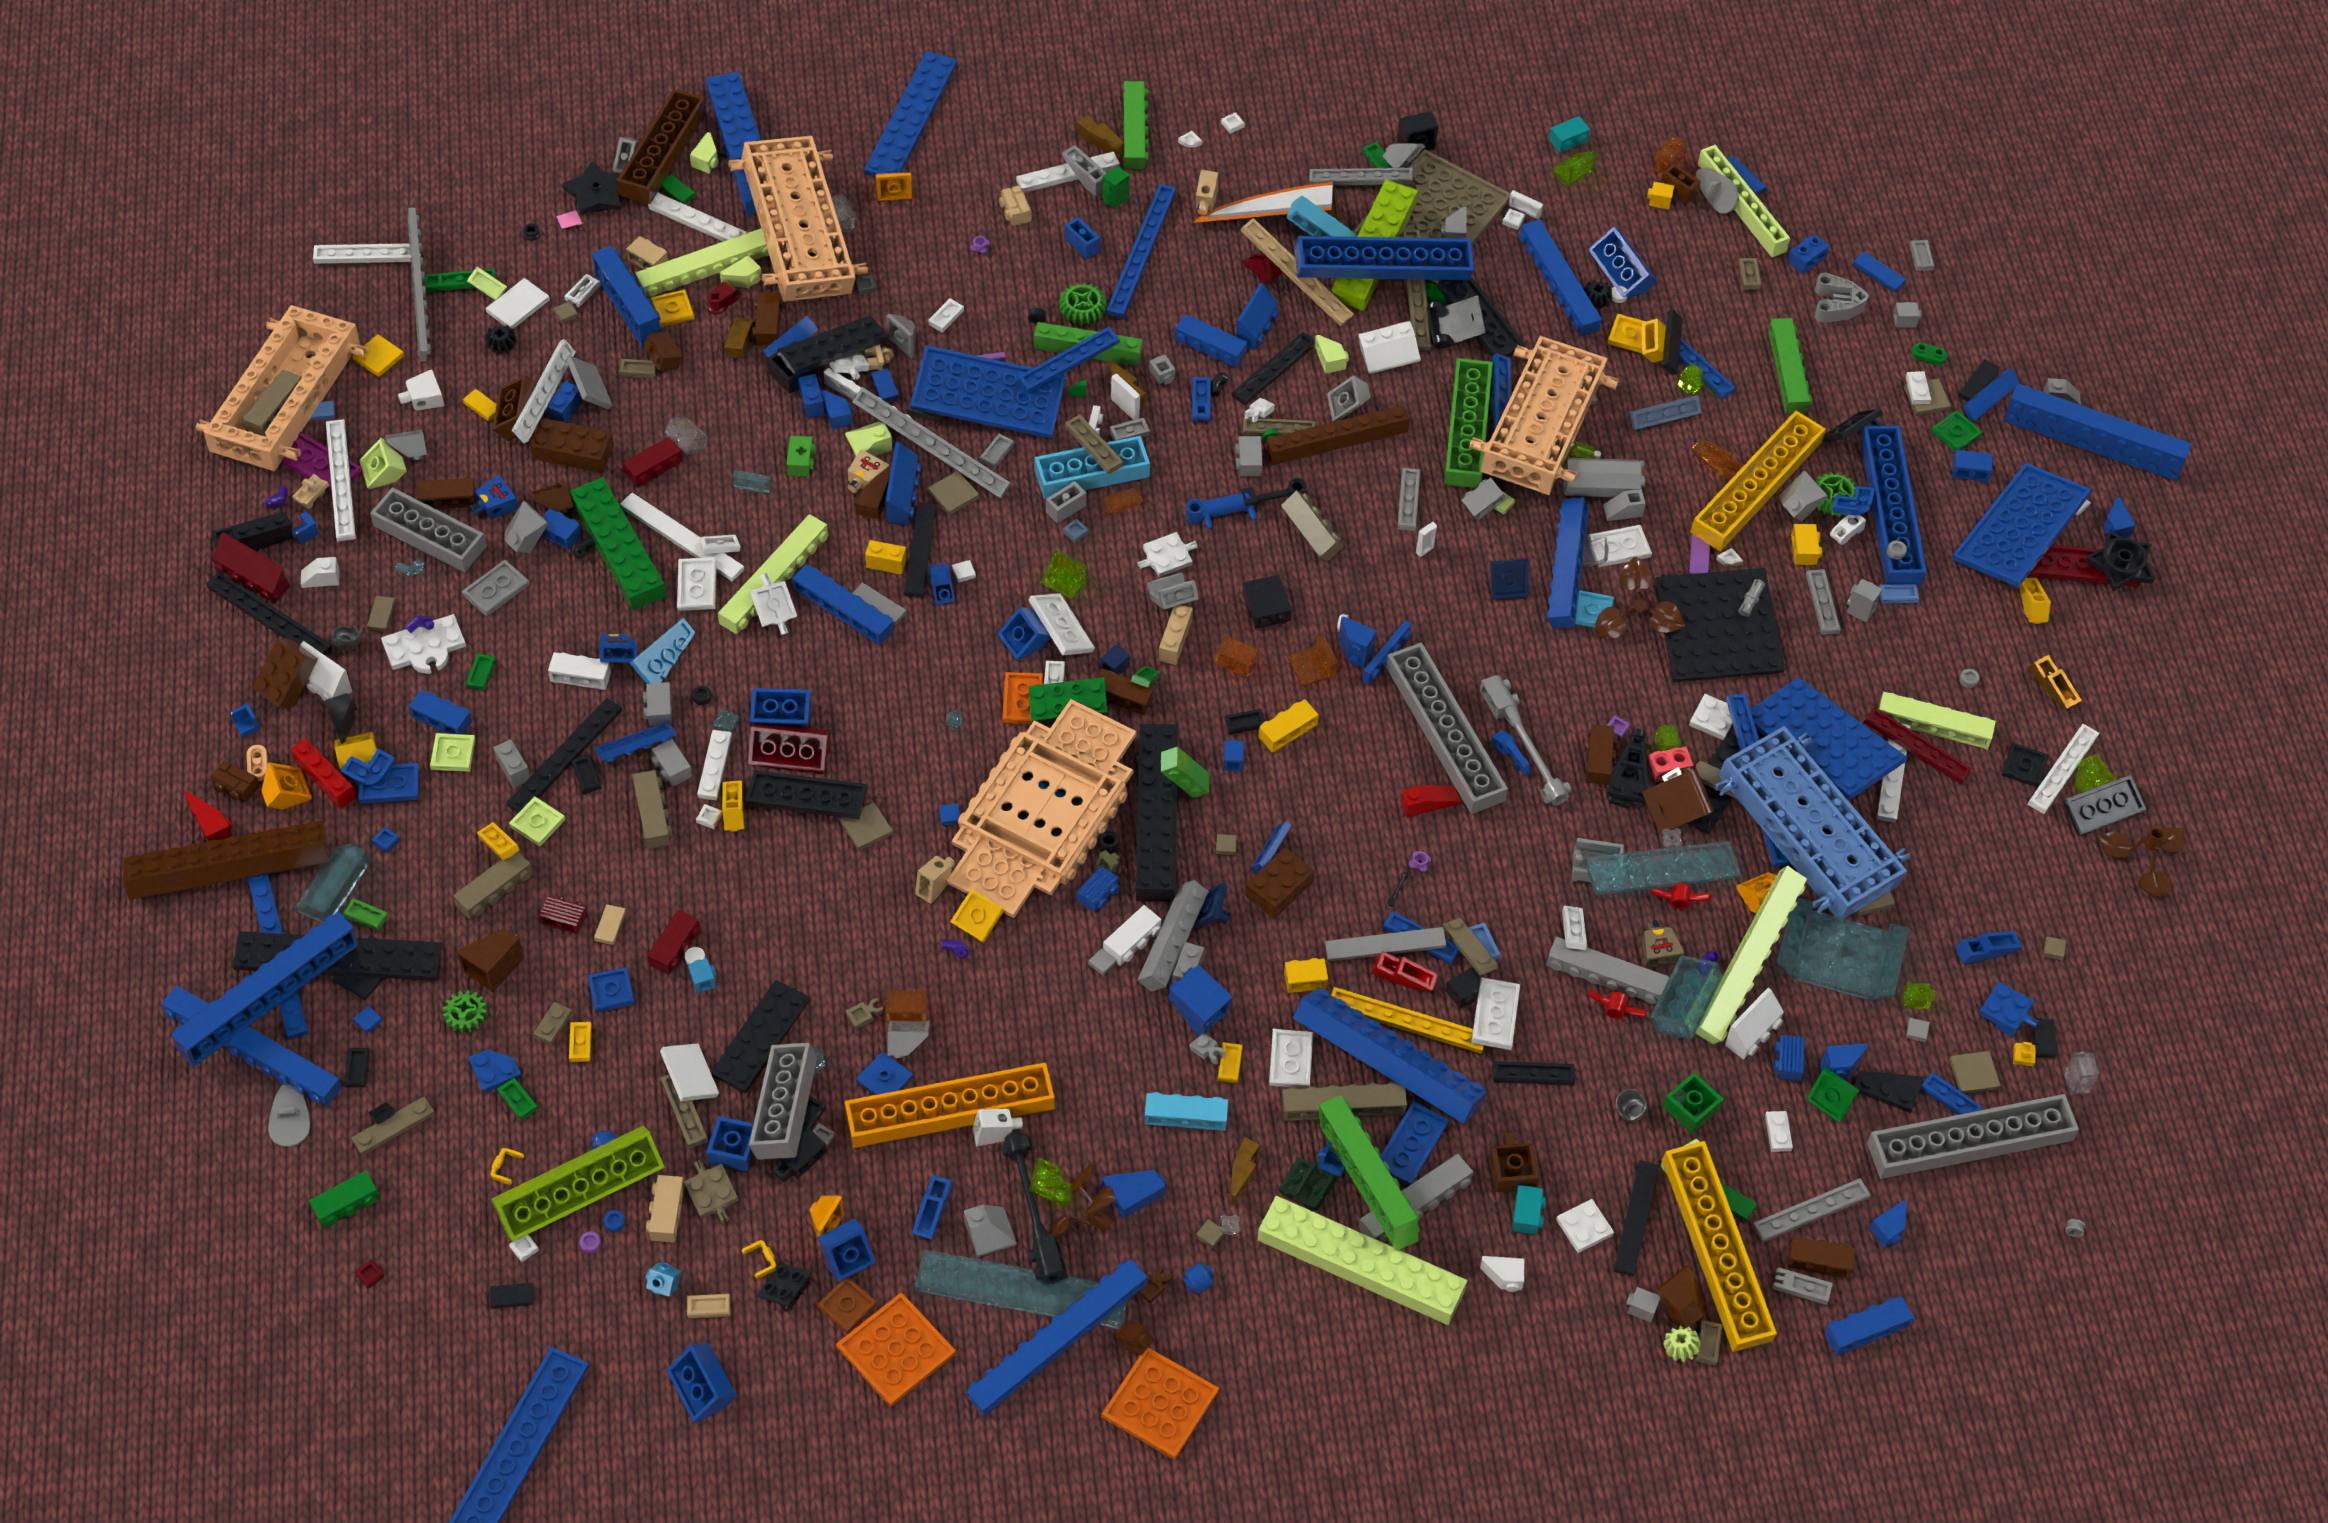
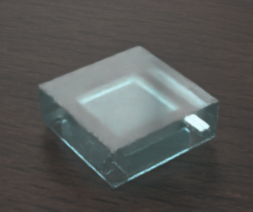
M722 709L713 723L714 728L732 733L740 717Z

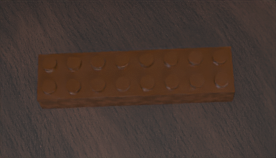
M677 89L672 90L616 180L619 196L651 204L706 114L705 97Z

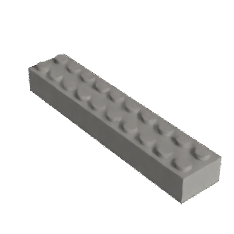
M1422 642L1388 654L1386 664L1388 672L1469 812L1474 814L1505 802L1508 788Z
M2065 1094L1874 1131L1871 1132L1867 1144L1879 1177L1884 1179L2070 1142L2076 1137L2079 1128Z

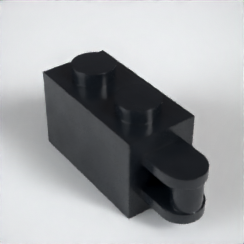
M810 1128L805 1132H801L796 1157L779 1158L780 1163L774 1167L772 1173L782 1182L787 1181L792 1175L799 1179L828 1153L826 1144Z

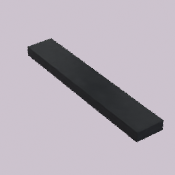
M1302 332L1232 392V397L1243 405H1247L1315 347V340Z
M918 503L904 596L923 597L937 504Z
M1639 1160L1613 1272L1634 1277L1660 1165Z

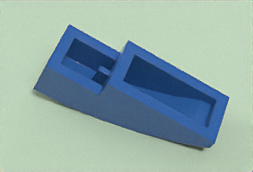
M806 316L762 352L768 358L775 354L779 348L785 347L794 341L798 342L809 338L818 328Z
M2015 931L1983 933L1979 938L1962 939L1955 948L1962 963L1968 964L2010 954L2020 950L2022 946Z
M935 1175L931 1176L912 1234L933 1239L954 1184L952 1180Z

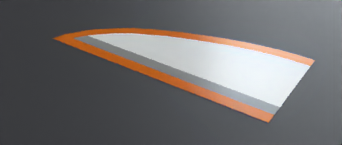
M1333 182L1293 187L1238 200L1207 212L1206 215L1200 216L1193 223L1288 214L1292 202L1302 195L1323 211H1328L1332 208Z

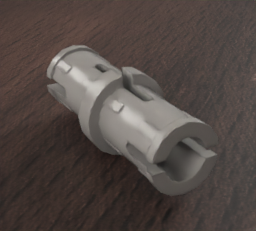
M1755 579L1749 592H1746L1744 602L1738 610L1741 615L1748 617L1754 605L1758 603L1760 593L1765 587L1763 581Z

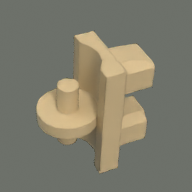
M880 344L863 350L864 357L873 356L872 358H867L869 370H882L884 361L885 363H890V360L894 357L892 349L885 346L880 348Z
M313 474L309 479L302 481L303 486L292 496L293 500L299 502L306 509H310L313 506V502L325 494V489L329 486V483Z

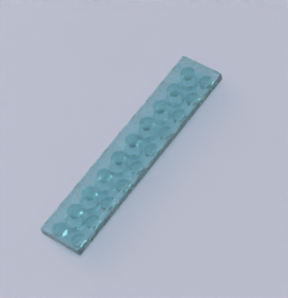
M924 1250L915 1283V1291L1055 1317L1057 1314L1062 1315L1066 1312L1067 1307L1076 1300L1078 1302L1084 1297L1083 1294L1089 1288H1095L1100 1283L1068 1276V1279L1054 1284H1043L1041 1280L1037 1281L1033 1269ZM1127 1301L1098 1325L1121 1329Z

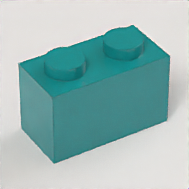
M1578 116L1551 127L1549 140L1558 152L1561 153L1586 143L1589 140L1590 128Z
M1518 1185L1512 1231L1537 1235L1538 1227L1542 1228L1544 1216L1540 1215V1211L1545 1208L1546 1197L1542 1196V1188Z

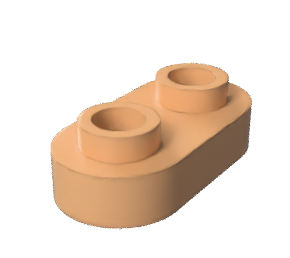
M254 745L247 751V772L257 776L258 781H262L265 777L268 755L263 746Z

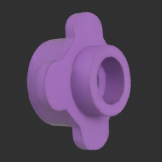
M977 236L973 239V245L970 246V249L986 253L990 241L983 236Z
M1421 851L1414 852L1413 859L1409 861V866L1425 872L1428 863L1431 862V857Z

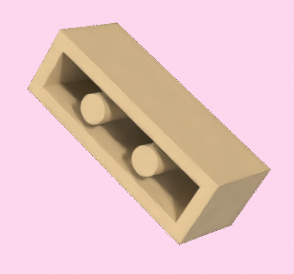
M1183 605L1173 607L1159 646L1158 661L1177 665L1192 623L1193 608Z
M658 1175L657 1183H653L652 1195L655 1196L654 1201H650L649 1205L651 1220H647L646 1233H649L651 1241L676 1243L685 1187L683 1177Z

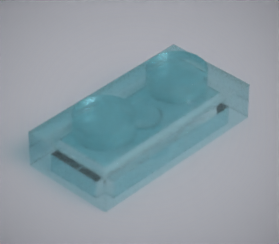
M734 470V487L770 493V476Z

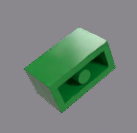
M1118 165L1103 175L1102 200L1114 209L1129 199L1130 175Z

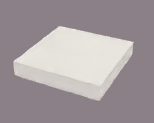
M1118 374L1113 375L1111 379V400L1133 420L1138 419L1140 416V394Z

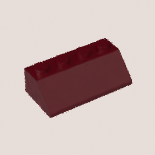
M225 533L220 535L212 557L215 569L222 574H228L235 582L245 584L250 591H257L264 599L272 600L276 603L290 587L284 568Z
M753 724L750 731L748 764L824 773L829 753L831 731L776 724Z

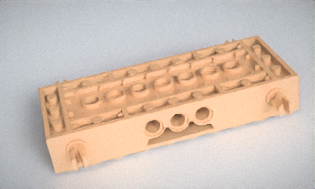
M812 136L745 142L741 160H729L730 171L741 169L745 171L774 269L772 274H763L762 281H764V286L778 283L783 302L851 294L855 275L868 273L866 263L851 264L820 161H833L832 150L818 152ZM782 168H789L790 171H784ZM796 195L799 199H793L791 196ZM799 224H806L808 227L802 228ZM809 252H813V253H815L817 256L812 257V256H809L808 253H809Z
M293 305L289 307L280 321L269 318L270 322H267L266 327L268 330H273L265 344L212 421L206 422L200 419V424L197 423L196 425L197 431L204 432L209 452L272 471L277 469L283 457L297 461V456L300 457L301 451L291 446L294 440L297 439L299 432L303 430L351 356L354 354L366 358L365 354L369 352L367 346L360 345L356 324ZM282 370L302 377L265 431L266 437L245 430L242 420L245 413L253 407L254 402L262 396L264 390L270 386L274 378Z
M1540 336L1532 350L1517 345L1514 356L1526 358L1528 362L1490 441L1483 442V440L1473 437L1469 448L1484 452L1480 472L1550 495L1558 478L1574 483L1577 472L1562 468L1598 387L1603 384L1616 390L1619 378L1604 374L1608 358Z

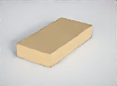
M606 904L594 936L596 942L610 945L615 944L626 909Z
M730 1294L687 1296V1318L730 1316Z

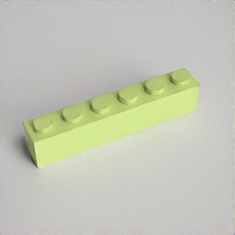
M1883 692L1878 708L1899 723L1910 725L1912 730L1984 749L1989 748L1996 722L1986 717L1971 715L1967 712H1960L1948 707H1941Z

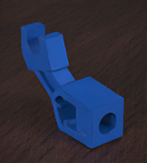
M1503 730L1492 736L1494 748L1503 755L1510 754L1517 770L1522 769L1524 775L1531 772L1529 762L1518 750L1513 736Z

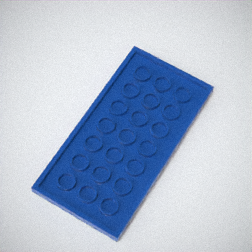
M925 345L910 409L1052 439L1066 375L1062 374L1028 393L1020 383L1018 376L1033 369L1031 367Z
M2025 463L1955 551L1952 560L2019 588L2090 496L2091 489Z
M1799 677L1750 709L1756 730L1765 737L1783 726L1789 730L1795 739L1804 733H1808L1805 739L1811 737L1812 743L1804 747L1805 751L1838 790L1849 800L1906 762V756Z

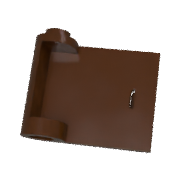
M1688 767L1681 771V775L1642 792L1660 834L1715 812L1697 769Z

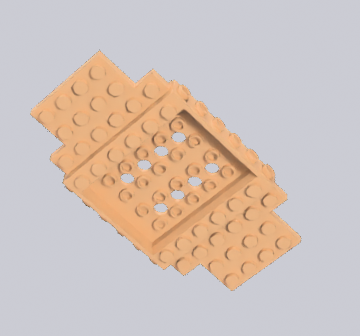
M1072 699L1067 703L1051 728L1033 721L1026 733L1020 732L1017 737L1012 739L1010 748L1001 755L999 764L991 770L988 780L981 784L979 793L971 799L966 812L960 815L958 819L960 829L953 838L952 845L966 851V853L947 879V883L966 894L969 893L971 888L1004 908L1005 911L1003 913L1012 918L1019 912L1035 887L1052 896L1060 883L1067 885L1069 880L1075 877L1079 865L1085 862L1089 850L1095 847L1099 835L1105 832L1109 820L1115 817L1119 805L1124 803L1127 798L1126 783L1132 776L1133 769L1119 763V761L1136 737V731ZM1025 773H1032L1033 778L1030 781L1022 779ZM1048 781L1050 785L1047 789L1039 788V783ZM1059 789H1064L1066 795L1059 798L1055 795V792ZM1076 797L1083 800L1079 806H1074L1071 803ZM1011 803L1013 807L1010 811H1003L1001 809L1002 805ZM1022 811L1029 813L1025 820L1018 818V814ZM1040 819L1046 822L1042 828H1037L1034 825ZM1054 828H1060L1062 834L1055 837L1051 834V831Z

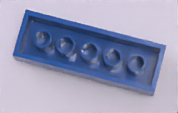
M610 245L593 252L592 259L595 277L600 281L601 286L641 347H645V341L649 333L662 332V327L659 323L661 318L658 311L653 310L650 299L645 298L642 287H638L634 275H630L628 266L625 262L622 263L618 251H614Z

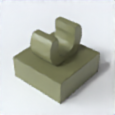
M1105 850L1100 853L1095 867L1098 868L1102 865L1103 868L1115 874L1119 864L1117 860L1121 857L1116 853L1109 854Z

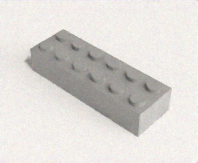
M393 487L370 513L374 527L464 573L487 547L484 533Z
M810 1043L771 1045L749 1143L757 1160L792 1158L797 1155L817 1062V1056Z

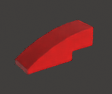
M1384 951L1376 957L1371 974L1395 984L1428 992L1433 990L1438 976L1437 973L1405 957L1398 959Z

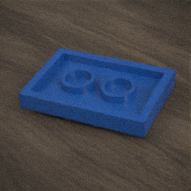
M394 764L380 782L374 785L359 784V803L419 800V764Z

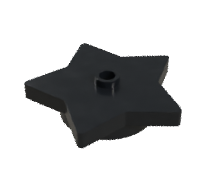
M594 162L589 164L582 176L562 183L563 190L577 199L580 216L590 211L621 210L616 181L620 174L606 173Z
M2111 530L2107 534L2104 548L2088 555L2085 560L2086 563L2105 573L2112 591L2119 589L2129 582L2153 584L2155 576L2147 563V557L2152 544L2138 543L2133 539L2120 537Z

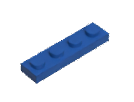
M1405 620L1363 670V682L1369 684L1373 679L1376 680L1383 666L1386 667L1388 654L1399 651L1403 642H1407L1412 635L1410 632L1411 623Z

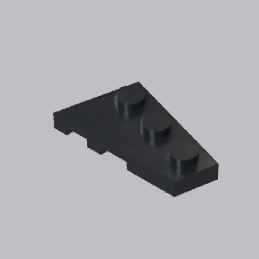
M1860 1071L1855 1088L1860 1090L1859 1094L1911 1113L1924 1076Z

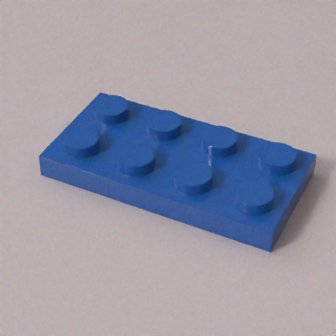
M665 722L594 747L596 755L602 761L610 762L617 759V756L621 754L626 756L635 753V749L641 747L643 749L654 746L653 743L661 741V743L667 742L676 733L674 728Z
M1414 1101L1412 1102L1381 1154L1380 1159L1389 1166L1392 1178L1395 1177L1407 1186L1414 1183L1449 1124V1119Z

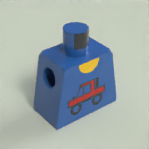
M499 475L476 490L478 502L470 505L475 515L485 511L489 518H495L519 509L515 495Z
M600 635V662H631L636 658L637 643L628 635Z

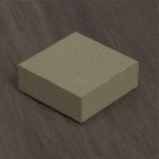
M570 301L554 307V312L562 324L578 318V314Z
M1217 834L1216 854L1235 855L1236 835Z
M2046 936L2043 956L2063 960L2066 940Z
M1208 1219L1197 1232L1196 1238L1213 1249L1224 1236L1225 1230Z

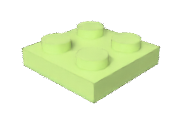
M436 733L430 763L431 770L470 772L476 740L475 735Z
M534 796L510 821L509 825L510 828L540 847L565 821V816Z

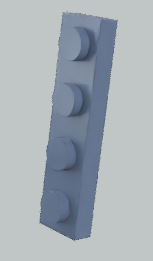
M1694 395L1630 411L1632 428L1637 430L1702 412L1699 396Z

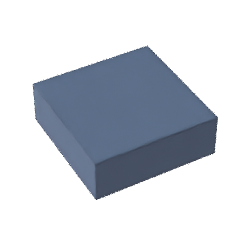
M1075 519L1063 528V533L1074 543H1077L1089 534V529L1079 520Z

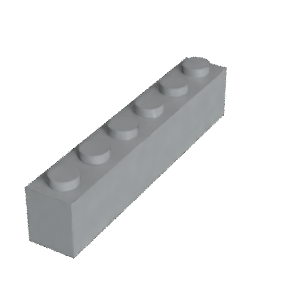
M1195 880L1180 885L1137 981L1150 991L1166 987L1209 892Z
M1559 937L1555 938L1546 966L1551 967L1553 970L1569 973L1573 977L1586 979L1590 983L1600 984L1612 991H1619L1629 997H1636L1645 1000L1649 1004L1660 1005L1669 980V976L1587 947L1586 950L1566 948L1565 940Z
M1456 1154L1401 1191V1193L1407 1195L1411 1209L1417 1211L1420 1219L1424 1212L1427 1210L1432 1211L1439 1205V1202L1444 1199H1450L1456 1193L1455 1191L1468 1187L1472 1182L1473 1171L1460 1155ZM1372 1211L1360 1219L1359 1229L1364 1235L1382 1243L1388 1240Z

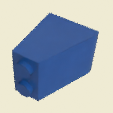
M1199 964L1194 969L1189 968L1180 981L1176 980L1171 984L1168 996L1198 1037L1206 1033L1228 1013L1233 998Z

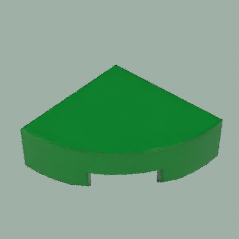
M1087 380L1078 381V384L1070 386L1068 396L1086 397Z

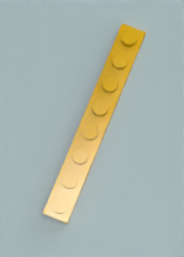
M1333 988L1331 994L1333 997L1345 1001L1349 1007L1361 1011L1369 1019L1482 1054L1484 1045L1471 1043L1473 1029L1340 988Z

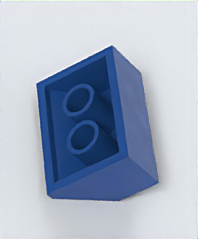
M1259 284L1237 320L1236 337L1248 342L1247 348L1256 350L1258 345L1263 343L1265 333L1270 331L1273 320H1277L1280 312L1278 310V301L1263 284Z
M753 688L750 724L808 725L811 718V691L803 689Z
M709 1343L691 1344L666 1369L693 1423H697L725 1409L737 1396Z

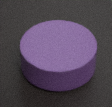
M586 1232L580 1237L579 1244L583 1252L593 1254L600 1249L601 1240L597 1233Z

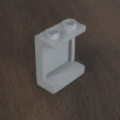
M1182 573L1147 583L1151 601L1162 609H1168L1199 599L1195 581L1185 582Z

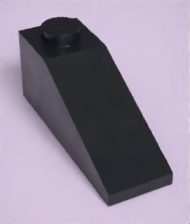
M348 693L325 700L341 744L345 743L356 719L354 710H357L354 699L350 700Z

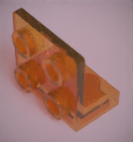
M1324 634L1316 636L1314 647L1288 656V660L1302 686L1337 675L1338 661Z

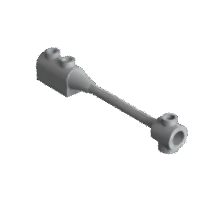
M1499 675L1482 680L1480 692L1496 720L1505 717L1517 730L1547 782L1544 788L1541 789L1544 802H1551L1553 805L1564 803L1570 796L1571 787L1568 782L1562 783L1559 778L1553 779L1522 726L1517 705L1520 703L1517 694L1511 695L1509 692L1511 690L1509 680H1502Z

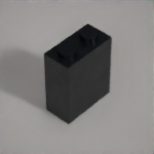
M1279 575L1243 582L1242 594L1255 629L1291 621L1292 610Z

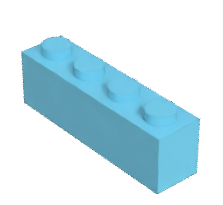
M1303 195L1292 202L1286 217L1311 236H1356L1348 227L1344 226Z
M1147 1093L1144 1124L1226 1131L1228 1100L1221 1097L1203 1098L1198 1095L1189 1097L1182 1096L1181 1094Z

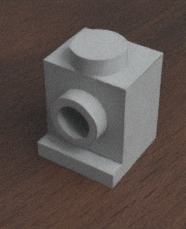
M1166 355L1149 361V373L1154 376L1159 385L1162 383L1170 384L1175 378V368Z

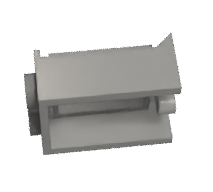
M1577 838L1573 851L1571 882L1579 880L1613 885L1618 888L1620 881H1624L1625 869H1622V865L1626 862V853L1623 852L1624 845Z

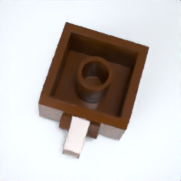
M1513 1132L1504 1133V1144L1501 1146H1491L1489 1154L1495 1192L1517 1191L1518 1185L1537 1188L1539 1175L1533 1144L1515 1143Z

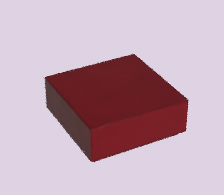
M372 1259L354 1272L367 1289L385 1277L384 1273Z

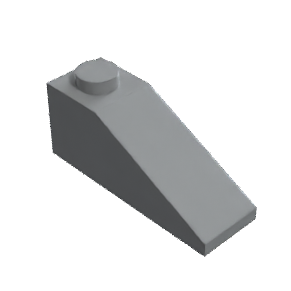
M1076 145L1064 151L1062 157L1083 186L1095 197L1102 193L1103 175L1106 172Z

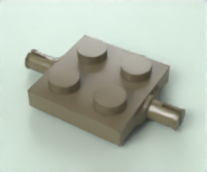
M702 1160L698 1161L701 1168L696 1161L694 1166L698 1174L684 1181L699 1216L702 1219L710 1214H718L721 1223H725L724 1218L726 1222L729 1220L725 1209L739 1201L722 1164L706 1170Z

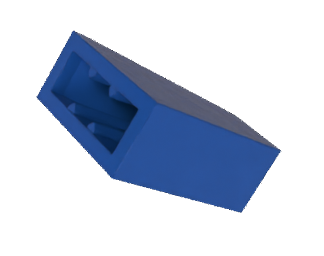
M1155 1170L1110 1175L1101 1178L1102 1189L1106 1186L1112 1187L1114 1196L1117 1201L1113 1202V1205L1123 1219L1164 1196L1167 1186L1163 1176L1158 1175Z

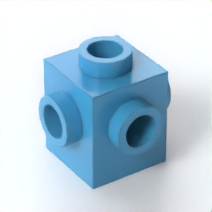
M657 1263L647 1271L645 1278L647 1280L646 1288L652 1290L657 1295L670 1296L677 1290L681 1270L672 1268L667 1263Z

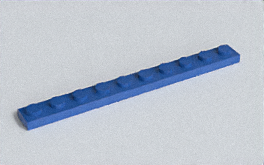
M1159 183L1110 300L1106 315L1124 318L1176 193L1175 187Z
M1746 694L1728 695L1726 701L1741 751L1759 741ZM1763 830L1772 866H1791L1792 864Z
M262 874L247 877L261 932L283 934L269 875ZM297 990L279 1004L289 1040L309 1034Z

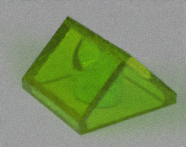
M1596 152L1575 153L1553 167L1551 171L1567 186H1570L1594 170Z
M1055 550L1041 584L1070 599H1074L1088 581V566Z

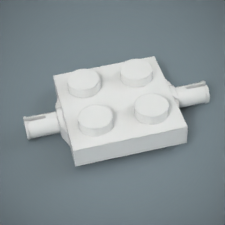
M861 351L829 363L834 373H849L854 380L855 378L856 380L859 379L860 375L858 372L869 370V363Z
M1175 532L1143 544L1147 559L1138 562V567L1142 569L1151 566L1158 577L1191 566L1193 561L1188 551L1197 549V543L1193 541L1184 544L1178 533Z
M767 572L760 574L763 586L750 591L761 625L762 627L778 625L781 635L787 634L789 632L785 622L797 617L786 583L785 581L770 583Z

